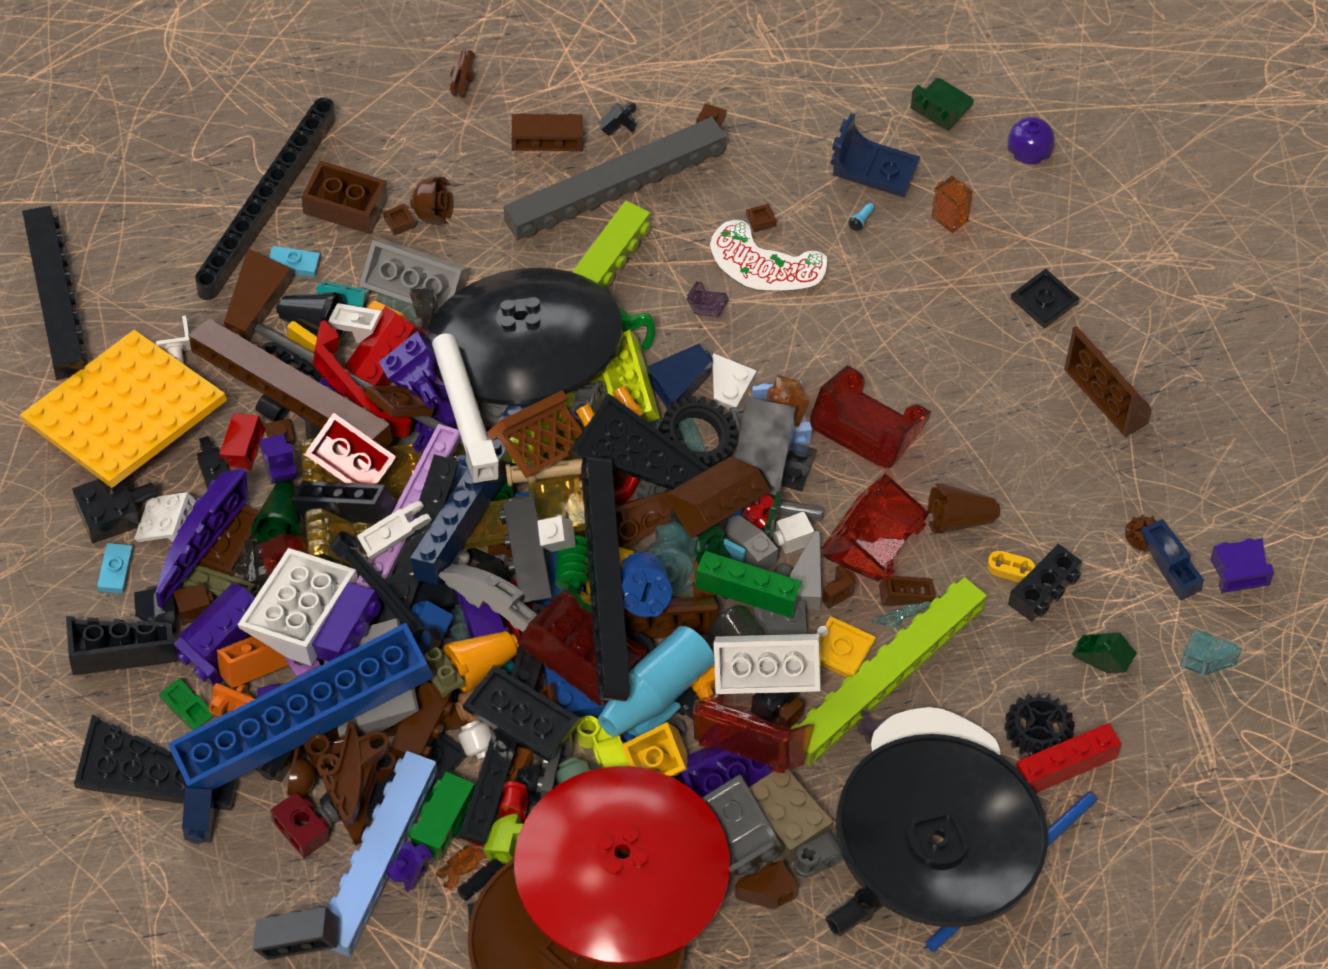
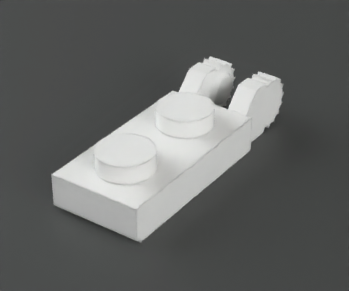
M421 501L414 502L404 509L395 511L357 536L370 559H373L415 533L414 530L421 529L431 522L429 514L422 515L412 522H409L407 517L413 516L423 509L424 506Z

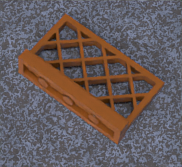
M563 390L501 419L487 432L492 441L496 439L501 441L526 478L572 456L567 454L574 444L571 441V435L578 438L582 429L564 405L568 397ZM556 413H560L565 424L556 420ZM541 421L550 425V431L541 428ZM556 428L564 431V437L556 434ZM526 429L534 432V439L526 435ZM509 436L518 439L519 446L514 445ZM541 436L549 439V445L541 442ZM556 442L564 445V452L555 448ZM525 443L534 446V453L525 450ZM540 449L549 453V460L540 456ZM525 457L533 460L532 469L526 463Z

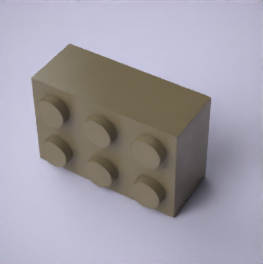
M785 765L749 787L785 849L780 851V854L788 864L795 861L797 850L801 845L832 831L833 822Z

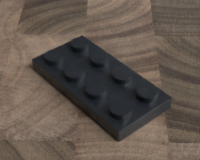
M496 666L490 669L463 704L465 711L547 762L551 761L580 723L579 717Z

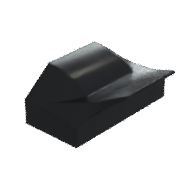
M157 585L134 592L136 617L142 621L172 623L173 633H177L174 594L163 608H160L157 605L156 599Z

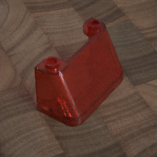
M847 365L821 386L810 415V424L819 434L878 467L889 469L898 462L925 426L931 411L921 405L912 404L906 408L902 415L863 393L865 387L863 375L858 370Z
M884 473L855 499L825 541L819 553L827 560L876 582L880 580L885 582L895 571L892 568L894 566L892 560L910 535L913 533L918 535L925 528L926 523L924 521L929 512L891 477Z

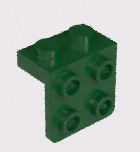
M936 78L926 89L917 85L912 90L910 108L949 131L973 105L974 99L943 79Z

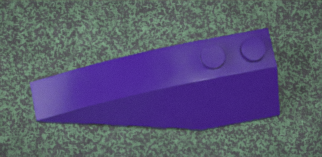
M237 469L222 472L216 480L214 479L209 484L208 490L203 497H199L195 501L193 509L177 533L162 567L156 588L158 607L163 608L173 595V591L180 587L249 501L245 470Z

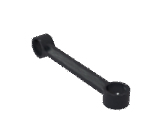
M340 531L330 543V548L334 554L343 560H347L366 583L375 590L379 598L402 624H407L421 653L429 652L435 647L439 648L441 644L439 630L434 626H424L359 551L360 545L351 534ZM424 630L431 637L429 648H426L421 641V635Z

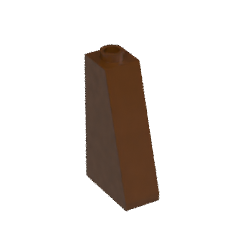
M249 249L224 320L225 327L250 341L256 333V325L264 322L291 285V268Z

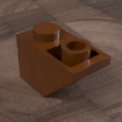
M783 861L764 866L760 872L752 876L747 875L740 878L735 884L734 896L737 900L774 910L797 898L798 885Z

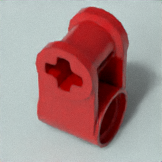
M506 782L504 784V796L501 799L499 819L507 815L518 814L522 823L525 822L529 809L527 786L518 782Z

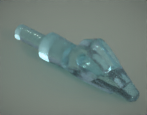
M926 601L915 606L913 604L908 605L902 609L884 614L879 618L872 619V622L898 628L904 618L916 615L917 611L928 608L930 602Z

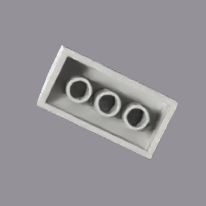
M820 634L715 637L716 694L821 691Z

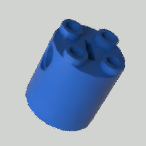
M649 552L631 554L620 564L623 606L637 616H659L670 602L672 594L665 564L658 556Z

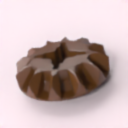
M1142 514L1138 518L1133 517L1127 523L1125 537L1128 543L1135 549L1149 551L1141 529L1157 522L1153 516L1149 518L1144 517Z

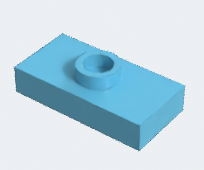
M272 246L269 258L290 267L293 275L315 278L320 262V253Z
M107 543L97 584L98 592L124 594L133 553L131 545Z

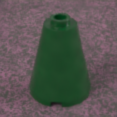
M281 482L274 485L252 523V537L254 535L257 539V544L267 550L285 551V548L298 535L302 536L300 512L292 502L297 488L291 483Z

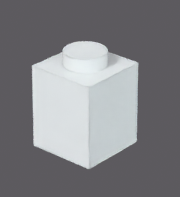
M801 512L776 521L773 537L778 547L781 546L784 553L788 554L805 548L814 530L805 512Z
M563 516L538 521L540 546L551 552L576 547L572 521Z

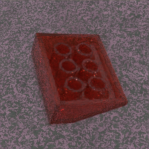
M564 589L529 622L517 644L524 648L527 653L532 654L544 663L547 668L565 679L568 684L585 694L588 699L601 706L606 700H600L597 692L592 613L581 607L574 596ZM626 636L628 669L630 671L647 651Z

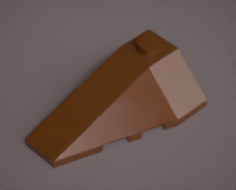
M670 491L615 504L619 547L628 549L634 546L650 532H654L676 516V512L665 496ZM584 513L571 516L570 520L573 522L574 535L586 538Z

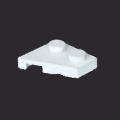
M713 354V400L716 401L715 405H722L727 410L730 407L738 409L756 378L757 371Z

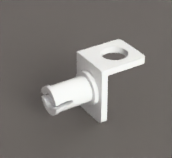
M186 315L182 316L185 337L156 341V346L183 364L182 351L191 350Z

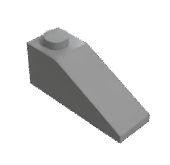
M740 515L725 518L717 523L723 527L725 539L746 549V564L769 570L777 565L778 548L755 525Z
M814 531L790 574V578L802 581L799 601H805L806 610H820V531Z

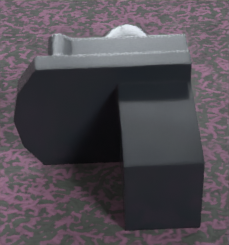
M617 102L598 121L601 130L609 136L622 124L629 131L633 132L637 124L631 113L636 111V104L629 102L623 107Z

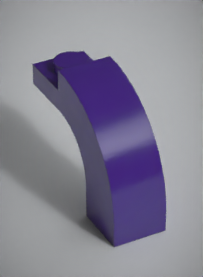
M284 434L259 439L263 462L271 485L297 479L291 443H286Z

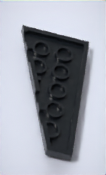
M610 394L602 401L567 453L581 459L585 455L611 458L613 470L670 490L679 487L709 469L707 465Z

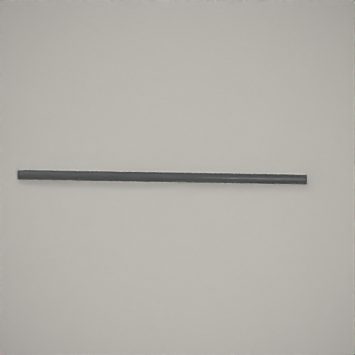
M260 323L256 325V333L313 363V352ZM350 373L354 382L361 386L364 391H366V387L374 386ZM431 416L412 417L434 430L438 424L447 426ZM462 439L459 441L461 445H463Z

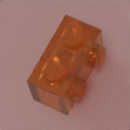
M951 175L947 180L940 181L934 189L935 196L932 203L931 217L953 234L969 220L973 191L964 182L957 180Z
M777 375L774 385L769 387L766 394V400L799 406L795 426L799 427L810 402L801 382Z

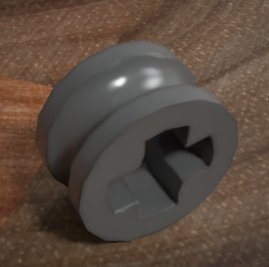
M328 802L323 803V808L318 807L315 809L317 817L322 816L330 828L332 827V822L337 823L340 821L336 810Z

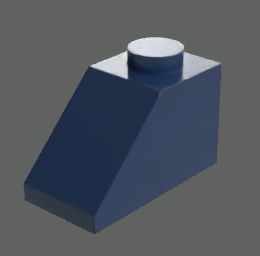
M185 787L182 822L184 840L194 844L211 843L216 818L212 790Z

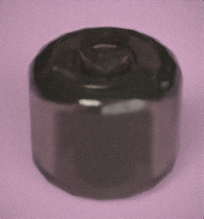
M735 605L725 610L712 622L708 630V638L713 644L715 637L765 635L762 625L742 605Z

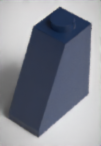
M700 343L648 366L651 386L666 409L671 407L675 401L679 403L681 398L685 397L688 401L690 396L711 375L713 359L709 351H704Z

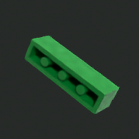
M704 551L696 570L695 588L793 618L801 596L802 581Z

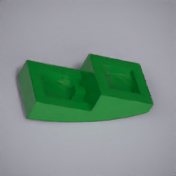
M178 678L159 694L163 702L192 730L201 727L214 716L209 712V707L200 696H195L181 678Z

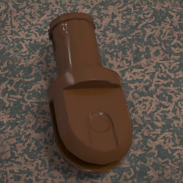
M466 49L462 50L458 66L453 67L451 70L450 92L455 97L458 91L459 97H464L467 94L469 83L473 81L474 73L471 68L475 59V53L471 50H468L467 56H465Z

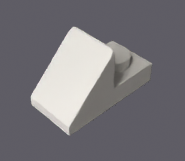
M337 303L328 324L335 329L352 332L356 342L360 343L374 332L382 312Z

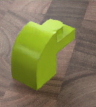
M518 814L504 816L491 826L483 849L489 861L495 858L501 864H507L514 859L516 843L523 826Z

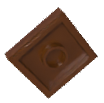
M401 386L366 387L365 395L391 417L432 416L434 408H427L421 396H414L408 389Z

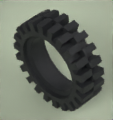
M690 396L688 402L685 397L681 398L679 403L675 401L666 410L658 430L709 468L730 457L736 445V437L738 435L737 430H734L736 427L735 421L729 422L732 415L729 412L723 415L725 407L722 405L718 409L714 408L716 401L712 399L708 405L705 404L706 397L701 396L698 402H696V396ZM686 418L703 419L716 430L719 444L709 452L692 451L680 442L676 433V425Z

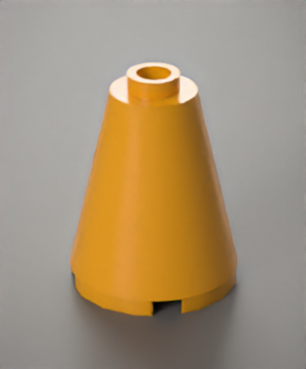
M503 631L451 642L443 647V652L465 682V686L460 689L468 692L479 685L493 666L500 668L517 655L519 643L514 634Z

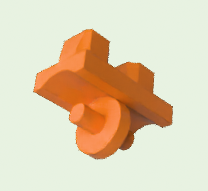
M216 683L212 688L209 712L218 717L222 716L225 710L231 712L254 700V696L247 693L248 685L241 684L236 689Z

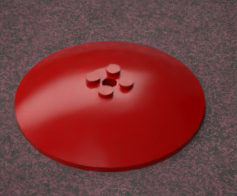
M613 766L587 771L573 776L549 791L526 818L518 836L514 855V875L517 891L525 911L537 928L553 943L578 957L612 965H633L658 960L677 952L694 941L708 927L719 911L725 898L730 873L728 869L730 867V855L724 831L717 817L705 801L692 789L668 775L649 769L629 766ZM619 849H625L630 855L625 859H619L615 856V852Z

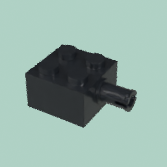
M100 479L72 488L75 505L92 544L138 528L139 518L135 507L136 503L157 497L152 482L130 490V488H127L124 479L113 488Z

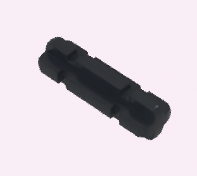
M491 859L486 864V868L482 867L467 880L468 883H463L458 887L457 893L464 901H468L474 896L473 892L477 893L492 876L503 867L497 859Z

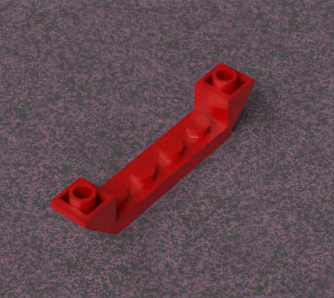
M325 320L321 321L314 349L313 365L339 395L348 397L361 408L364 407L373 415L385 419L391 426L392 436L408 437L412 423L411 418L391 417L385 411L380 412L378 405L371 402L365 395L364 389L358 386L351 378L348 370L343 369L337 362L333 353L337 352L339 335L336 329L330 327Z

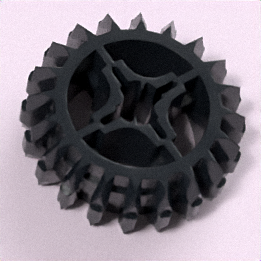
M1039 692L1035 695V698L1029 693L1025 696V700L1019 697L1016 704L1010 706L1009 712L1005 716L1004 730L1007 732V740L1012 741V749L1019 747V754L1022 755L1027 752L1029 757L1073 738L1075 723L1072 721V712H1067V704L1060 706L1059 698L1052 701L1050 700V694L1042 698ZM1022 718L1026 720L1025 724L1027 726L1025 730H1022L1019 724ZM1054 723H1057L1060 730L1057 735L1053 733L1052 726Z

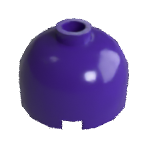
M1037 117L1023 118L1014 124L1007 141L1009 152L1011 150L1017 161L1034 165L1039 164L1045 158L1049 159L1055 145L1052 128L1046 121Z

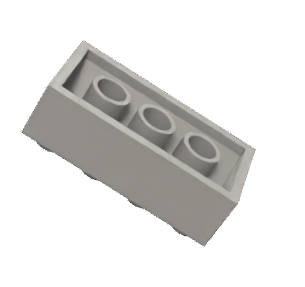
M384 238L373 239L359 286L437 312L451 296L464 288L470 268Z

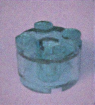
M657 539L645 552L658 556L665 564V567H668L667 573L672 588L671 597L683 593L690 587L694 579V566L690 551L676 540Z

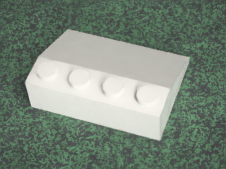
M288 548L238 623V627L285 657L312 666L317 658L312 643L347 583L356 584L358 580L356 569Z

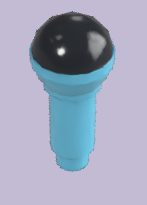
M872 203L865 205L858 214L849 218L848 225L853 231L863 229L865 220L873 212L874 205Z

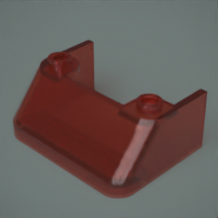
M715 694L695 700L692 710L694 739L699 741V746L708 749L716 747L769 765L770 770L778 773H785V770H791L804 765L814 729L813 724L790 729L722 706L723 694Z

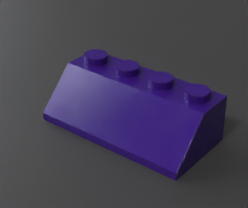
M760 721L688 755L687 770L675 775V778L703 798L738 775H742L748 787H751L781 766L785 765L788 770L789 768L774 727L764 721Z

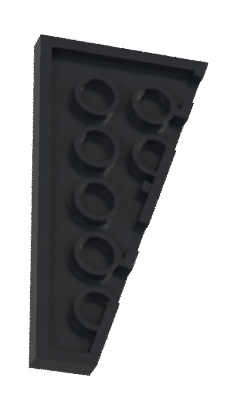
M92 714L74 781L75 788L184 804L185 787L188 786L172 752L137 735L132 736L122 731L120 727L114 724L109 725ZM230 781L212 790L215 809L231 811L236 791L235 782Z

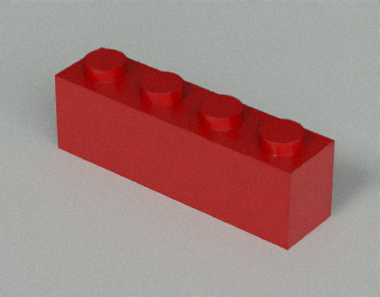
M1107 723L1017 761L1016 769L1028 781L1034 792L1037 793L1118 759L1122 743L1110 723Z

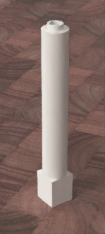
M441 334L433 340L432 347L465 448L466 462L472 482L478 483L498 479V459L492 441L488 439L456 337L452 334Z

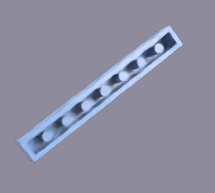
M409 751L406 752L403 759L399 758L394 770L396 775L393 781H388L383 793L385 798L382 804H377L372 816L374 821L371 827H366L361 839L363 844L360 850H355L350 862L352 867L348 874L344 873L339 884L341 890L337 897L334 896L331 899L328 907L340 918L337 948L329 950L347 957H351L387 881L388 865L397 859L410 828L438 773L435 761Z

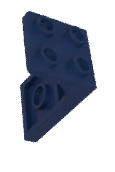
M850 113L848 120L844 119L841 124V136H836L832 146V150H834L831 159V165H834L833 175L905 197L918 167L920 156L866 139L858 132L855 126V114Z

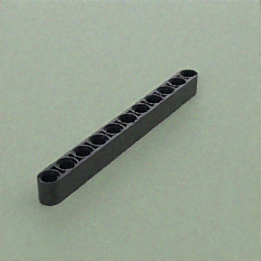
M322 97L314 101L196 273L197 294L201 299L212 300L220 293L334 125L335 111L334 103L331 99Z
M585 455L581 464L597 692L600 700L626 702L629 697L630 682L611 458Z

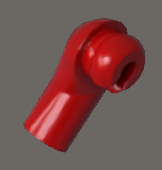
M628 475L622 487L614 488L615 504L628 501L631 498L639 482L638 479Z

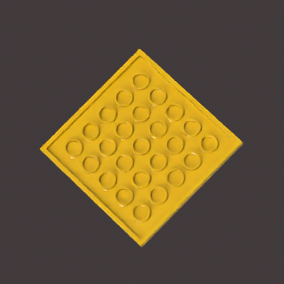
M133 330L88 363L84 369L76 372L21 413L20 416L25 424L109 487L113 488L226 402L227 398L224 392L156 346V344L136 330Z

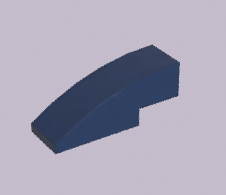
M1161 519L1141 529L1151 555L1179 600L1182 601L1202 591L1203 577L1190 562L1191 555L1165 521Z

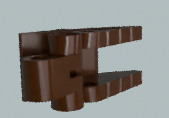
M348 721L345 736L342 738L329 740L325 733L315 734L303 744V747L317 775L323 780L326 791L356 846L362 843L363 832L368 827L370 798L374 787L394 772L397 760L395 755L388 751L390 741L385 733L375 731L358 737L353 722ZM375 739H383L385 741L383 746L378 749L372 748L371 743ZM384 758L392 760L388 767L381 768L378 766V762Z

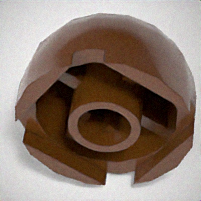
M445 177L425 178L417 184L413 195L410 197L411 208L414 209L415 214L420 220L425 223L447 224L446 217L451 218L453 195L452 192H447L446 185L450 184Z

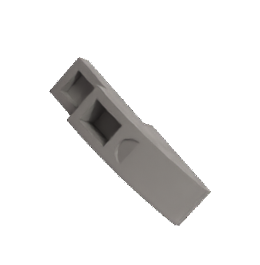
M452 564L439 574V577L450 588L458 591L470 604L479 608L487 603L494 612L500 613L510 621L514 628L521 630L523 633L535 625L540 617L520 601L524 592L490 572L466 565Z

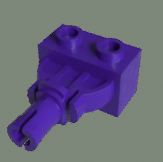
M416 332L380 360L379 363L389 380L397 386L408 389L414 396L420 394L425 402V406L427 408H434L433 399L436 404L440 403V397L433 388L434 383L431 381L435 382L437 380L434 371L438 363L432 343L419 332Z
M434 383L433 388L440 397V403L436 404L433 399L435 407L431 417L451 428L458 429L445 386ZM417 421L415 428L417 433L420 434L414 442L413 448L417 452H420L422 449L423 453L435 430Z

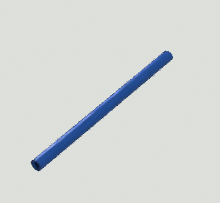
M1087 792L1047 829L1048 846L1097 802L1096 797L1092 793ZM941 927L925 942V945L930 951L935 952L961 927Z

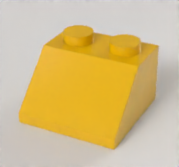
M668 722L621 745L630 767L649 769L670 777L687 770L686 748L678 729Z

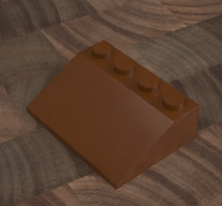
M1077 326L1074 327L1064 370L1126 438L1149 423L1152 410L1149 404L1142 399L1133 386L1106 359L1102 352L1096 348Z

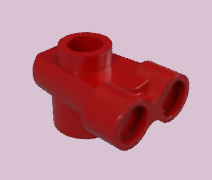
M763 495L757 504L752 502L743 512L746 516L744 519L762 530L766 526L769 517L767 510L772 507L773 498L770 495Z

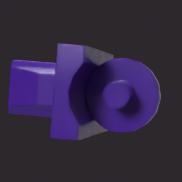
M410 841L404 843L397 860L389 863L387 874L394 882H403L407 892L413 890L417 879L423 877L426 872L423 864L430 861L432 854L425 844L414 847Z

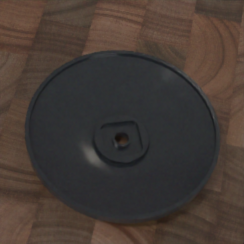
M940 734L913 735L880 746L868 754L853 769L842 789L837 806L836 834L842 857L855 880L872 898L887 909L907 919L926 925L967 927L988 922L1004 915L1018 905L1031 891L1040 875L1047 854L1048 832L1045 814L1036 793L1028 781L1012 764L996 752L960 737ZM939 835L945 842L937 844L932 840L931 836Z

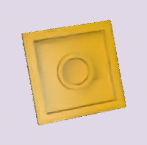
M830 616L825 624L829 633L824 637H820L821 666L846 678L850 675L854 676L858 673L859 668L876 642V637Z

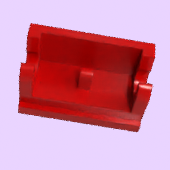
M233 413L219 453L223 459H232L228 460L227 466L252 470L260 447L259 439L263 438L265 432L259 415Z

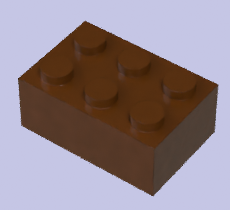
M320 160L301 196L303 214L370 234L388 198L387 181Z

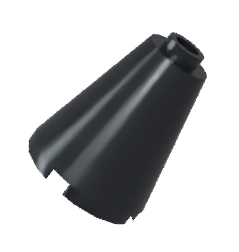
M337 292L284 296L278 301L276 311L281 320L288 323L295 321L312 334L318 336L320 322L325 320L328 323L337 303L347 305L345 296ZM336 329V331H337V333H338V335H339V337H340V335L342 334L343 330H338V329Z

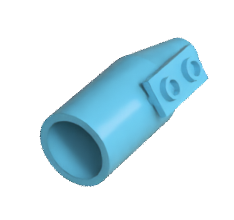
M679 626L629 671V697L626 702L608 701L598 717L601 728L612 737H617L626 731L631 735L640 736L669 720L681 708L680 704L674 701L714 665V655L707 642L691 628Z

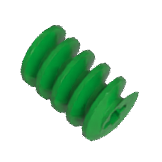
M574 535L576 547L557 551L555 585L561 590L569 591L568 587L570 584L579 589L580 585L588 581V576L586 575L588 573V567L586 566L588 564L586 538L583 536Z

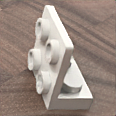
M188 492L148 499L134 539L137 542L168 538L173 543L182 524L192 511L196 500Z

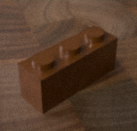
M549 113L512 114V151L582 152L583 115Z
M428 682L421 684L416 694L419 711L403 719L390 745V752L395 755L397 760L399 758L403 759L407 751L427 759L430 758L433 750L431 745L434 739L438 740L444 728L442 723L445 717L449 718L453 712L455 703L452 701V692L442 698L433 684Z

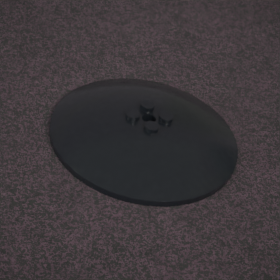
M522 268L484 277L455 293L434 315L429 325L426 339L432 343L441 334H452L456 337L477 401L499 405H522L537 403L562 390L565 394H568L593 380L609 365L616 355L621 343L623 327L621 314L615 300L602 286L593 280L560 269ZM437 364L435 366L434 373L443 382L442 375Z

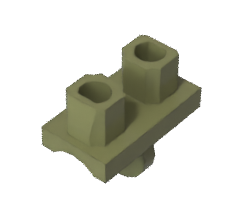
M435 647L424 654L434 677L430 681L442 698L447 696L452 690L465 686L464 680L442 649L439 650L438 647Z

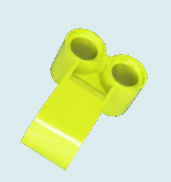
M584 716L579 719L580 723L576 727L577 742L584 748L593 749L598 765L602 768L629 766L621 746L623 744L621 741L623 733L617 737H612L601 728L595 717ZM592 730L594 733L585 734L583 731Z

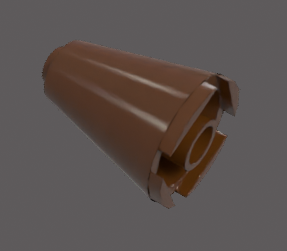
M942 483L935 484L937 487H932L929 494L927 510L928 513H932L933 521L928 522L931 531L935 534L991 524L1000 515V505L992 497Z

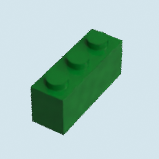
M445 772L442 780L438 779L432 790L433 796L431 800L425 801L423 804L419 822H414L410 828L408 837H410L411 844L414 847L425 844L431 852L432 858L440 861L467 812L475 784Z

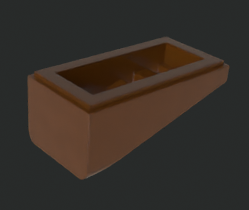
M884 575L879 584L882 606L931 603L936 598L933 579ZM920 587H924L925 594H921Z

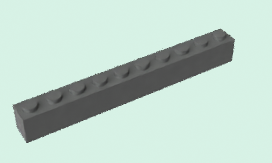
M710 117L504 205V221L517 240L530 237L534 233L545 228H551L561 221L572 219L582 212L593 210L603 203L616 200L619 196L635 192L640 187L655 183L670 174H676L691 165H697L712 156L720 155L726 148V135L714 118Z

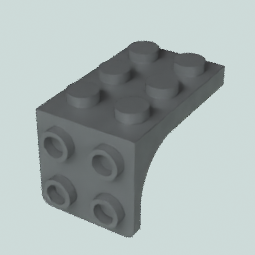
M738 775L702 798L711 808L724 831L730 855V867L728 869L732 874L746 877L758 870L757 865L764 861L770 863L781 856L780 851L785 848L742 775Z

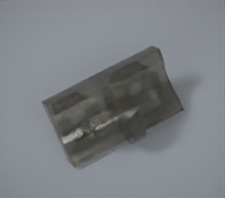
M251 538L245 540L246 555L241 556L242 562L235 565V572L243 575L244 580L257 584L261 588L276 568L271 562L265 564V559L273 557L275 550L273 544L269 541L257 543Z

